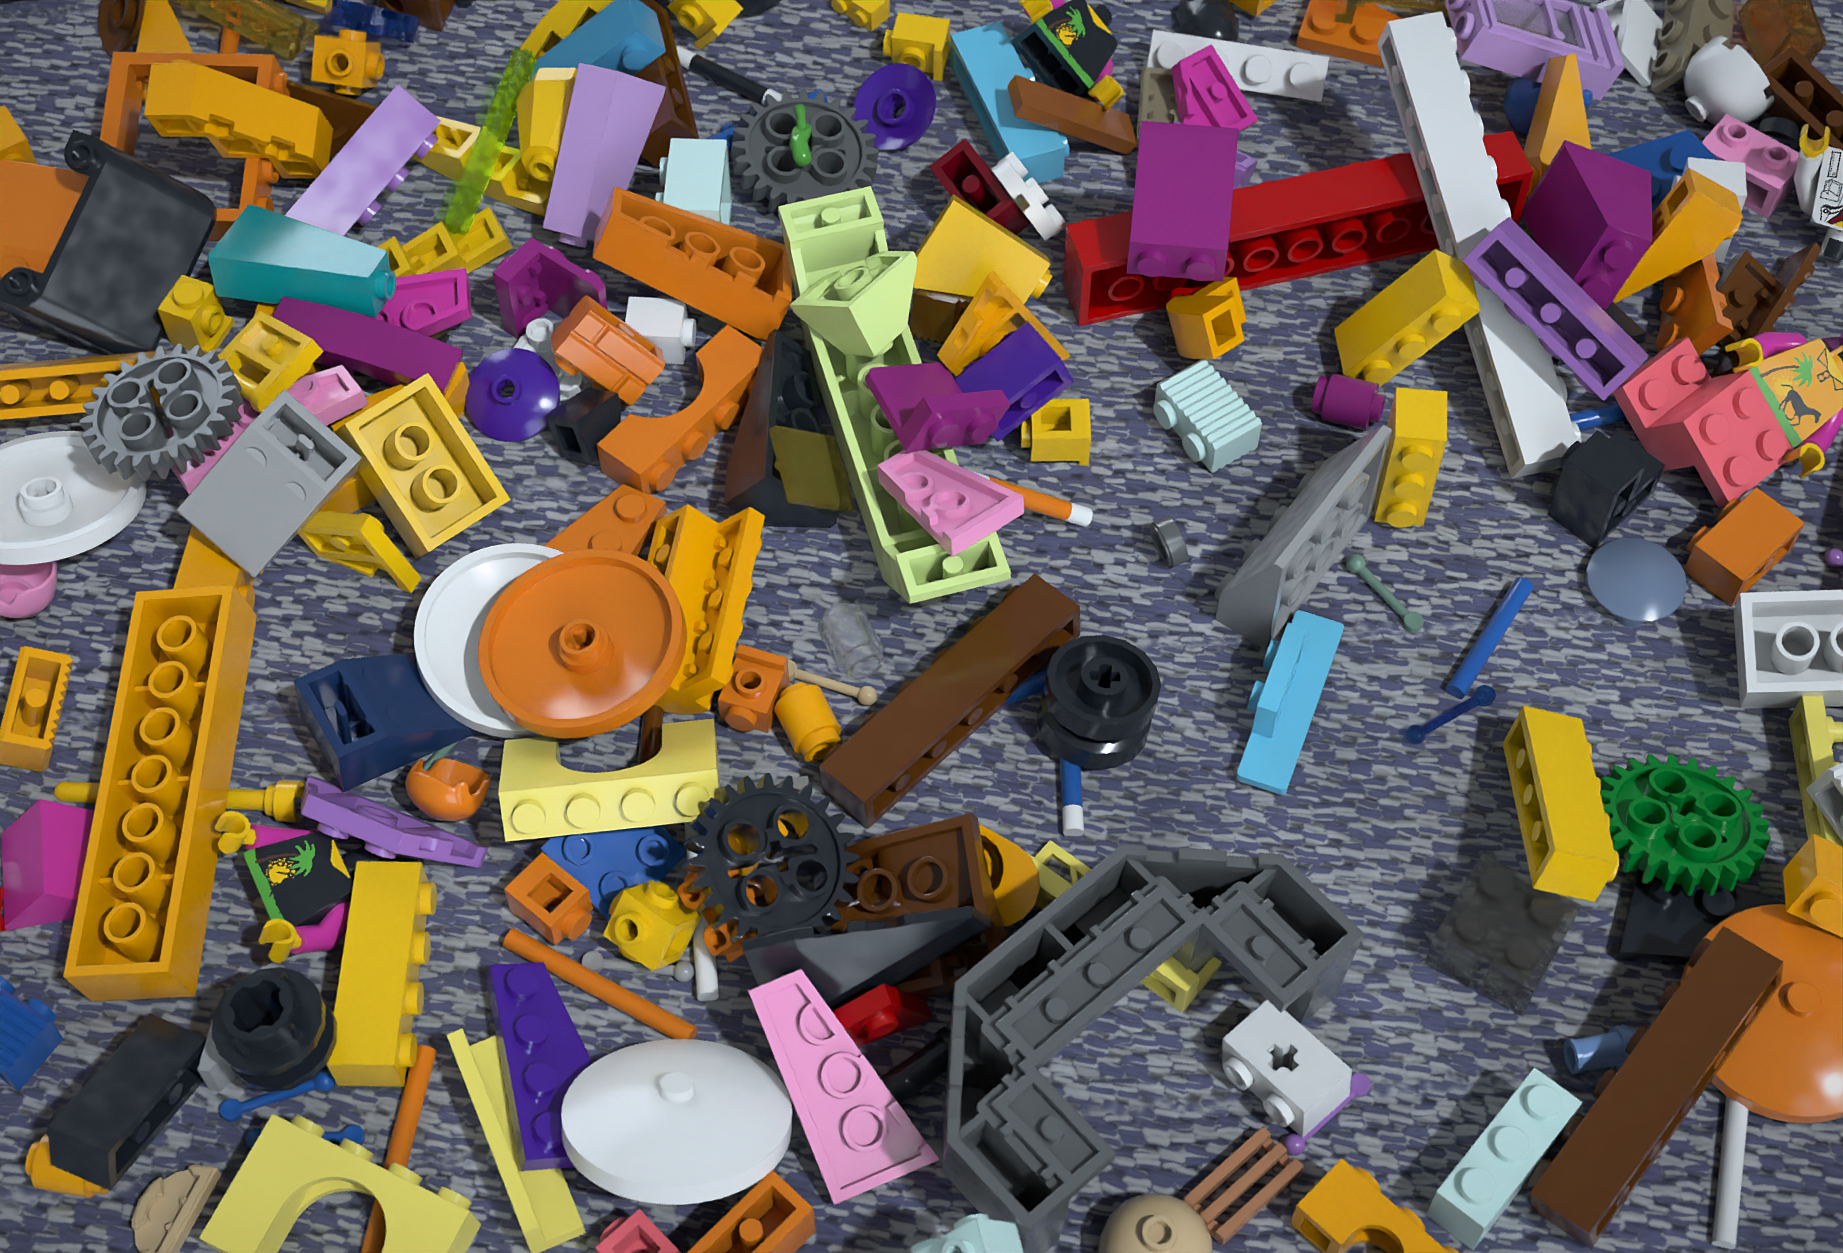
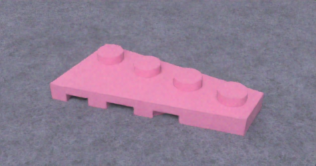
M343 365L299 378L287 391L326 426L368 405L363 390ZM243 398L244 404L237 407L242 416L241 420L228 422L234 434L232 436H218L217 441L221 446L219 451L205 449L202 452L205 462L199 463L193 458L188 460L187 471L183 474L176 466L171 467L189 495L245 429L261 414L252 408L250 401ZM164 425L163 427L169 438H172L174 435L172 427L166 429Z

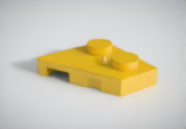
M331 510L319 511L298 533L317 556L346 566L371 578L378 568L384 570L395 580L398 589L408 593H412L421 580V576L384 533L382 523L369 514L336 513Z

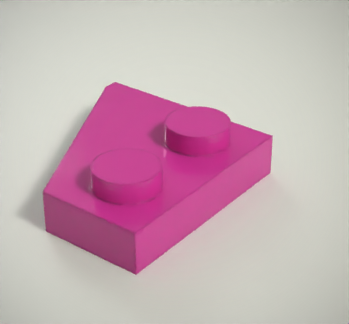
M1212 44L1180 60L1171 68L1180 123L1238 128L1239 134L1258 121L1257 116Z

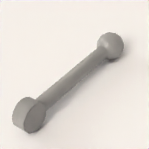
M589 951L582 958V965L596 973L605 969L674 976L676 980L682 983L690 981L694 975V967L687 961H680L676 965H667L651 971L638 962L605 959L597 951Z

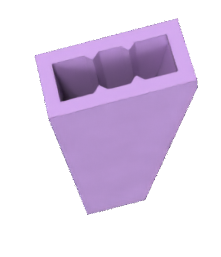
M579 63L543 224L544 229L560 232L559 242L586 248L587 240L595 239V230L613 187L627 190L664 97L666 87L619 71Z

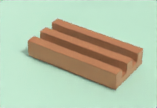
M1264 1126L1183 1198V1201L1187 1202L1203 1218L1210 1235L1221 1246L1230 1240L1303 1171L1304 1165L1297 1158L1292 1160L1287 1155L1288 1150L1280 1142L1276 1144L1270 1138L1271 1133ZM1260 1149L1266 1153L1209 1207L1204 1209L1200 1205ZM1277 1163L1283 1170L1228 1221L1220 1226L1215 1219Z

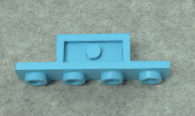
M1298 610L1295 612L1292 623H1287L1281 641L1271 639L1262 667L1270 670L1266 683L1256 680L1247 710L1256 713L1252 732L1237 771L1236 778L1238 781L1280 795L1286 794L1343 634L1344 625L1342 623Z

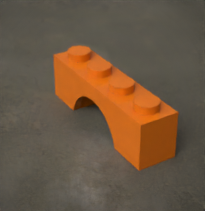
M727 324L696 353L698 379L702 386L698 397L682 411L665 417L651 418L629 414L597 443L601 472L620 485L625 484L648 495H652L656 490L663 491L673 481L676 472L689 459L696 460L707 448L708 442L721 429L727 430L735 424L741 411L746 407L764 348Z

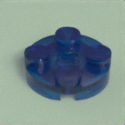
M332 0L329 12V24L413 44L420 22V17L350 0Z

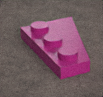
M466 268L397 277L393 298L386 302L375 319L429 337L472 318L470 282Z

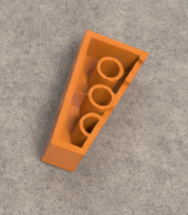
M615 186L613 187L595 230L594 259L763 342L767 341L768 334L771 331L779 329L792 302V276L785 244Z

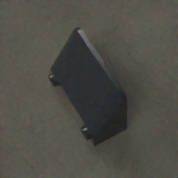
M73 129L64 149V158L67 165L76 174L88 178V181L43 274L25 267H16L6 273L0 280V305L26 326L106 355L155 351L165 331L157 308L182 274L188 277L191 276L215 225L217 209L211 199L204 193L94 136Z

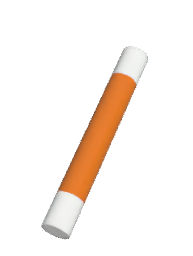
M971 471L1023 495L1025 509L1083 527H1087L1092 520L1093 512L1091 508Z

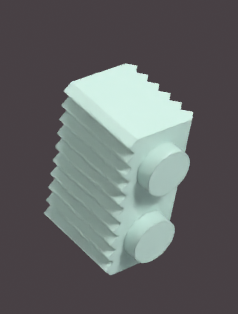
M1202 359L1157 384L1153 410L1158 422L1165 429L1173 428L1182 438L1183 448L1189 458L1194 462L1201 460L1211 473L1216 472L1219 468L1225 467L1226 464L1232 463L1235 459H1239L1242 455H1246L1249 451H1253L1258 447L1262 426L1260 417H1256L1254 411L1249 409L1248 404H1244L1236 391H1232L1230 384H1226L1225 379L1220 377L1219 372L1214 370L1213 365H1209L1207 359Z

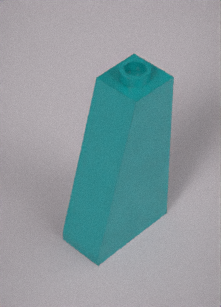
M248 205L207 256L216 296L272 304H279L282 297H288L376 318L386 302L393 298L396 290V275L390 270L388 252L386 250L253 205Z

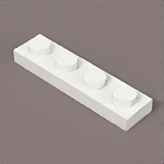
M1153 30L1147 64L1149 68L1171 69L1180 60L1212 44L1239 89L1322 101L1329 57Z

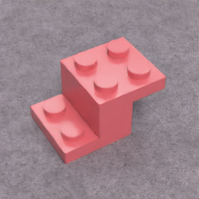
M1689 337L1672 342L1638 368L1612 392L1645 451L1665 464L1663 471L1695 466L1717 507H1724L1732 499L1741 498L1786 462L1784 459L1785 455L1794 450L1750 370L1711 378Z

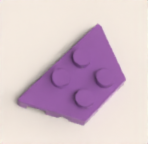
M308 775L301 794V814L319 821L317 827L319 831L341 839H348L349 835L358 837L366 841L365 850L385 858L395 859L396 854L480 868L488 850V847L349 790L344 792L341 787L312 775Z

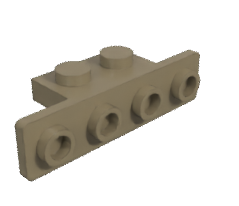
M1666 0L1664 3L1663 25L1658 34L1659 45L1656 58L1652 64L1653 75L1649 89L1658 95L1683 78L1690 59L1714 37L1724 36L1728 38L1722 45L1729 48L1737 4L1732 0Z

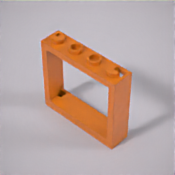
M113 52L100 140L134 157L145 82H149L151 63H170L176 59L188 60L289 97L290 91L286 86L288 73L282 70L274 54ZM246 158L239 209L216 208L217 219L208 240L220 241L248 205L258 206L274 212V204L271 198L272 183H277L279 173L268 158Z

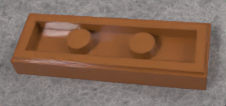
M1016 74L1007 85L1015 117L1122 154L1129 155L1137 145L1129 114L1112 108L1106 111L1101 104Z

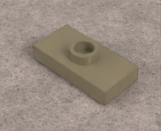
M1142 67L1136 148L1139 147L1141 121L1180 122L1171 69Z

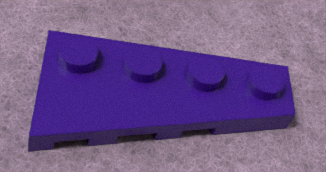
M544 962L490 965L486 974V981L521 1171L575 1167L563 1145L562 1105L571 1084L593 1062Z

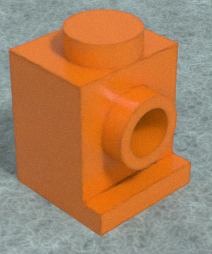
M739 644L736 650V659L733 663L732 676L727 686L723 687L718 698L720 719L740 731L750 732L755 729L769 733L776 716L774 707L780 700L781 692L789 685L788 658Z
M543 852L504 888L511 913L518 918L521 917L555 946L565 936L570 940L578 938L587 929L592 920L590 912L593 910L589 890ZM557 906L551 913L548 912L549 908Z

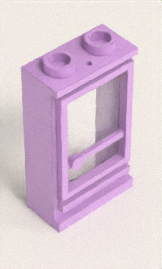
M1567 0L1445 1L1452 29L1455 33L1460 59L1542 83L1549 58L1576 53L1582 91L1584 89L1592 91V98L1601 101L1625 68L1607 11L1604 9L1596 8L1594 12H1590L1588 7L1582 6L1578 8L1576 3Z

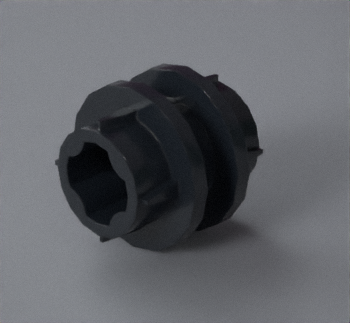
M283 967L259 969L237 980L228 991L224 989V995L221 997L213 1014L212 1039L221 1058L231 1066L232 1071L252 1088L267 1092L292 1090L313 1079L322 1068L326 1067L337 1043V1020L329 1003L320 995L316 985L302 973Z

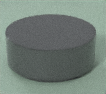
M1165 516L1152 522L1150 534L1154 546L1165 565L1173 568L1189 560L1188 550L1181 532L1170 516Z

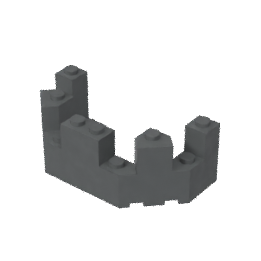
M1122 844L955 982L950 1020L949 1056L945 1079L941 1153L943 1154L942 1172L980 1214L988 1215L990 1220L1015 1223L1024 1253H1046L1060 1239L1070 1199L1114 1161L1116 1152L1038 1070L1171 956L1177 959L1187 970L1191 969L1196 973L1220 952L1280 1013L1285 1010L1302 1025L1338 993L1364 933L1283 854L1258 853L1257 857L1229 856L1227 855V850L1179 847L1178 852L1147 850V845Z

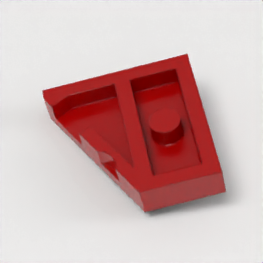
M884 983L833 1011V1014L857 1047L933 1019L926 999Z

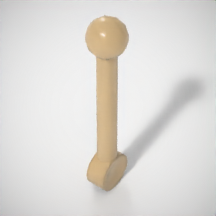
M788 660L789 681L798 679L858 698L859 702L865 706H870L877 700V692L871 686L858 688L797 669L794 661Z

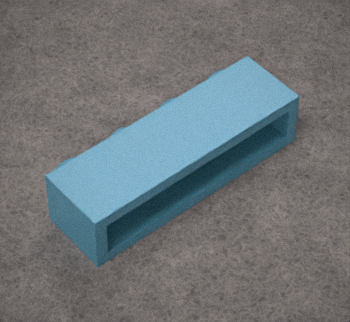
M1000 21L951 34L950 65L997 160L1000 161L1013 151L1028 171V174L1022 178L1024 182L1031 177L1034 178L1037 184L1063 177L1064 159L1069 157V145L1065 134L1023 120L1014 115L1007 85L1015 74L1035 81L1032 70L1024 68L1020 52L1011 42L1014 37H1008Z

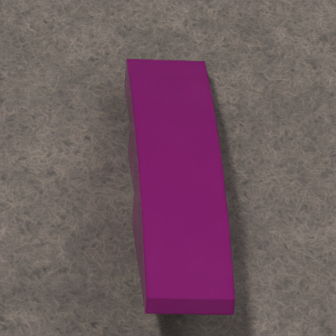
M282 297L272 316L312 338L324 352L315 362L330 368L343 365L352 377L358 371L390 385L397 386L400 385L401 381L410 384L429 373L443 396H445L463 358V349L394 324L323 304Z

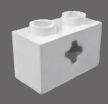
M1268 1000L1223 1038L1222 1067L1229 1080L1241 1090L1248 1088L1263 1101L1264 1109L1278 1125L1282 1127L1289 1125L1302 1138L1350 1095L1352 1069L1285 1010L1280 1013Z

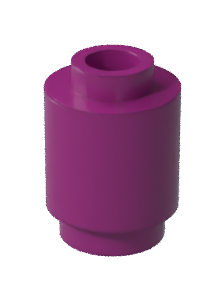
M1334 373L1331 378L1320 375L1312 399L1311 413L1321 415L1323 421L1367 431L1371 422H1380L1386 395L1378 394V383Z

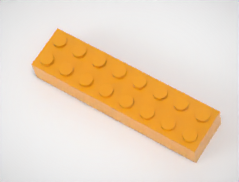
M234 585L141 591L135 594L63 975L68 982L92 1002L195 997L219 853L218 842L222 835V831L219 832L214 827L226 810L257 619L256 613Z

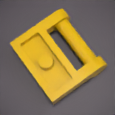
M260 310L223 349L218 358L220 360L225 359L242 387V390L239 391L241 396L250 401L254 410L262 413L284 389L288 391L299 378L304 376L310 370L312 363L324 351L312 338ZM247 362L268 375L258 384L239 373V369Z

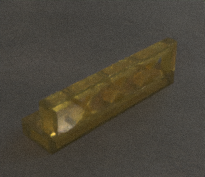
M174 0L291 61L314 41L315 35L320 34V24L273 0Z

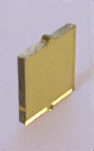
M777 425L769 429L777 460L774 465L780 471L788 503L840 512H850L855 509L846 479L848 472L843 468L835 437Z

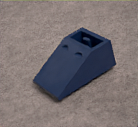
M415 652L342 659L294 680L300 715L344 792L478 733V731L455 720L435 702L421 679L417 668Z

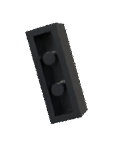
M149 1013L134 1031H128L123 1035L116 1051L102 1067L95 1068L89 1073L82 1089L67 1106H61L53 1113L46 1130V1135L49 1138L51 1165L111 1191L204 1081L198 1071L207 1037Z

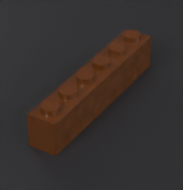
M1035 573L1021 586L1015 585L1003 597L1001 604L986 617L981 616L977 618L969 627L966 635L953 647H946L941 650L925 672L916 680L910 679L905 682L888 705L880 712L875 711L868 715L860 725L859 730L843 745L837 744L827 752L822 763L819 765L823 792L869 829L993 716L1022 683L1035 673L1042 671L1050 663L1051 657L1064 643L1077 639L1080 636V606Z
M1725 926L1720 929L1712 941L1705 937L1698 944L1688 963V966L1692 968L1681 984L1673 981L1666 988L1657 1004V1009L1661 1011L1650 1027L1642 1024L1635 1031L1625 1049V1053L1629 1055L1618 1072L1611 1068L1603 1075L1593 1093V1097L1597 1101L1586 1116L1577 1113L1571 1119L1561 1136V1142L1565 1144L1553 1161L1548 1158L1542 1160L1528 1182V1187L1532 1189L1530 1192L1532 1209L1589 1249H1592L1782 983L1783 961Z

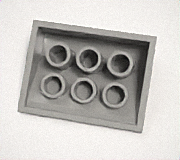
M1385 425L1380 426L1328 458L1315 475L1308 472L1303 477L1294 495L1296 499L1289 507L1282 505L1276 511L1268 527L1269 533L1262 541L1257 538L1253 540L1242 558V567L1235 575L1230 572L1226 574L1220 582L1214 598L1218 600L1216 621L1263 649H1268L1271 639H1276L1371 516L1391 437V428Z

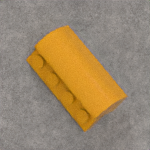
M687 504L657 520L647 562L657 568L673 587L682 606L687 626V643L682 664L669 688L654 704L660 706L664 712L690 715L709 711L714 692L727 686L732 676V660L736 642L743 630L742 616L744 607L753 586L751 577L754 563L762 546L761 533L765 516L752 507H748L717 523Z

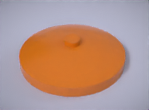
M584 549L563 553L549 558L524 572L497 598L484 621L480 634L478 660L481 676L486 688L503 713L516 724L529 731L556 738H582L603 734L617 729L643 714L669 688L679 671L685 654L687 643L686 620L673 587L666 577L647 561L626 552L610 549Z
M1786 904L1750 908L1723 920L1705 937L1712 941L1720 929L1725 926L1782 960L1783 974L1782 983L1711 1082L1730 1099L1737 1101L1752 1112L1771 1119L1791 1123H1819L1843 1117V938L1786 912ZM1688 963L1684 969L1680 984L1692 969L1688 966Z

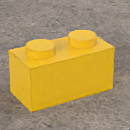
M831 0V6L837 13L845 14L857 26L865 27L871 32L890 17L889 0Z

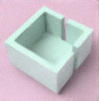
M671 138L669 157H661L660 185H665L664 192L656 193L655 200L730 226L732 194L727 140Z

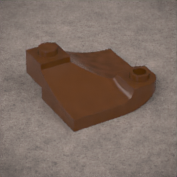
M968 813L883 834L856 843L845 850V852H852L860 856L857 862L846 867L847 871L854 873L858 877L864 871H869L852 887L842 888L852 896L853 901L845 908L836 907L842 919L833 926H830L831 934L833 935L844 934L847 929V922L866 920V923H886L890 928L897 927V918L904 914L972 906L990 917L991 929L892 987L920 998L954 994L955 982L1009 938V931L1004 928L990 881L978 818L973 814Z

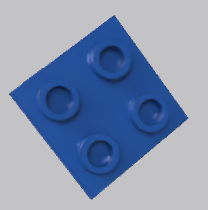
M662 825L554 836L540 848L541 852L589 890L592 905L608 922L611 918L609 914L610 905L623 889L632 888L651 880L660 882L687 855L686 850Z

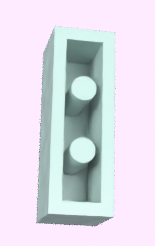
M1534 1068L1436 1191L1426 1215L1471 1250H1474L1528 1181L1537 1166L1545 1159L1561 1138L1565 1128L1576 1115L1582 1102Z

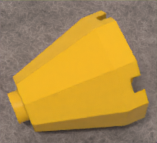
M539 68L533 75L530 83L528 84L527 82L523 86L516 100L520 157L525 171L540 181L553 182L578 70L576 68Z

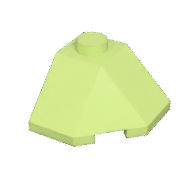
M914 251L879 252L865 259L868 268H857L843 276L840 270L822 277L792 302L790 306L798 317L846 355H863L869 358L880 356L893 346L892 341L907 328L918 259Z

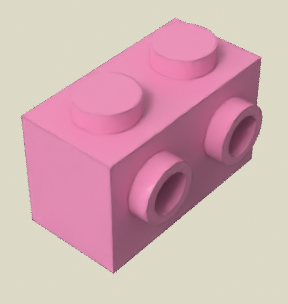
M1728 114L1722 118L1702 141L1718 160L1745 163L1747 197L1744 206L1767 219L1795 187L1794 175L1799 153Z

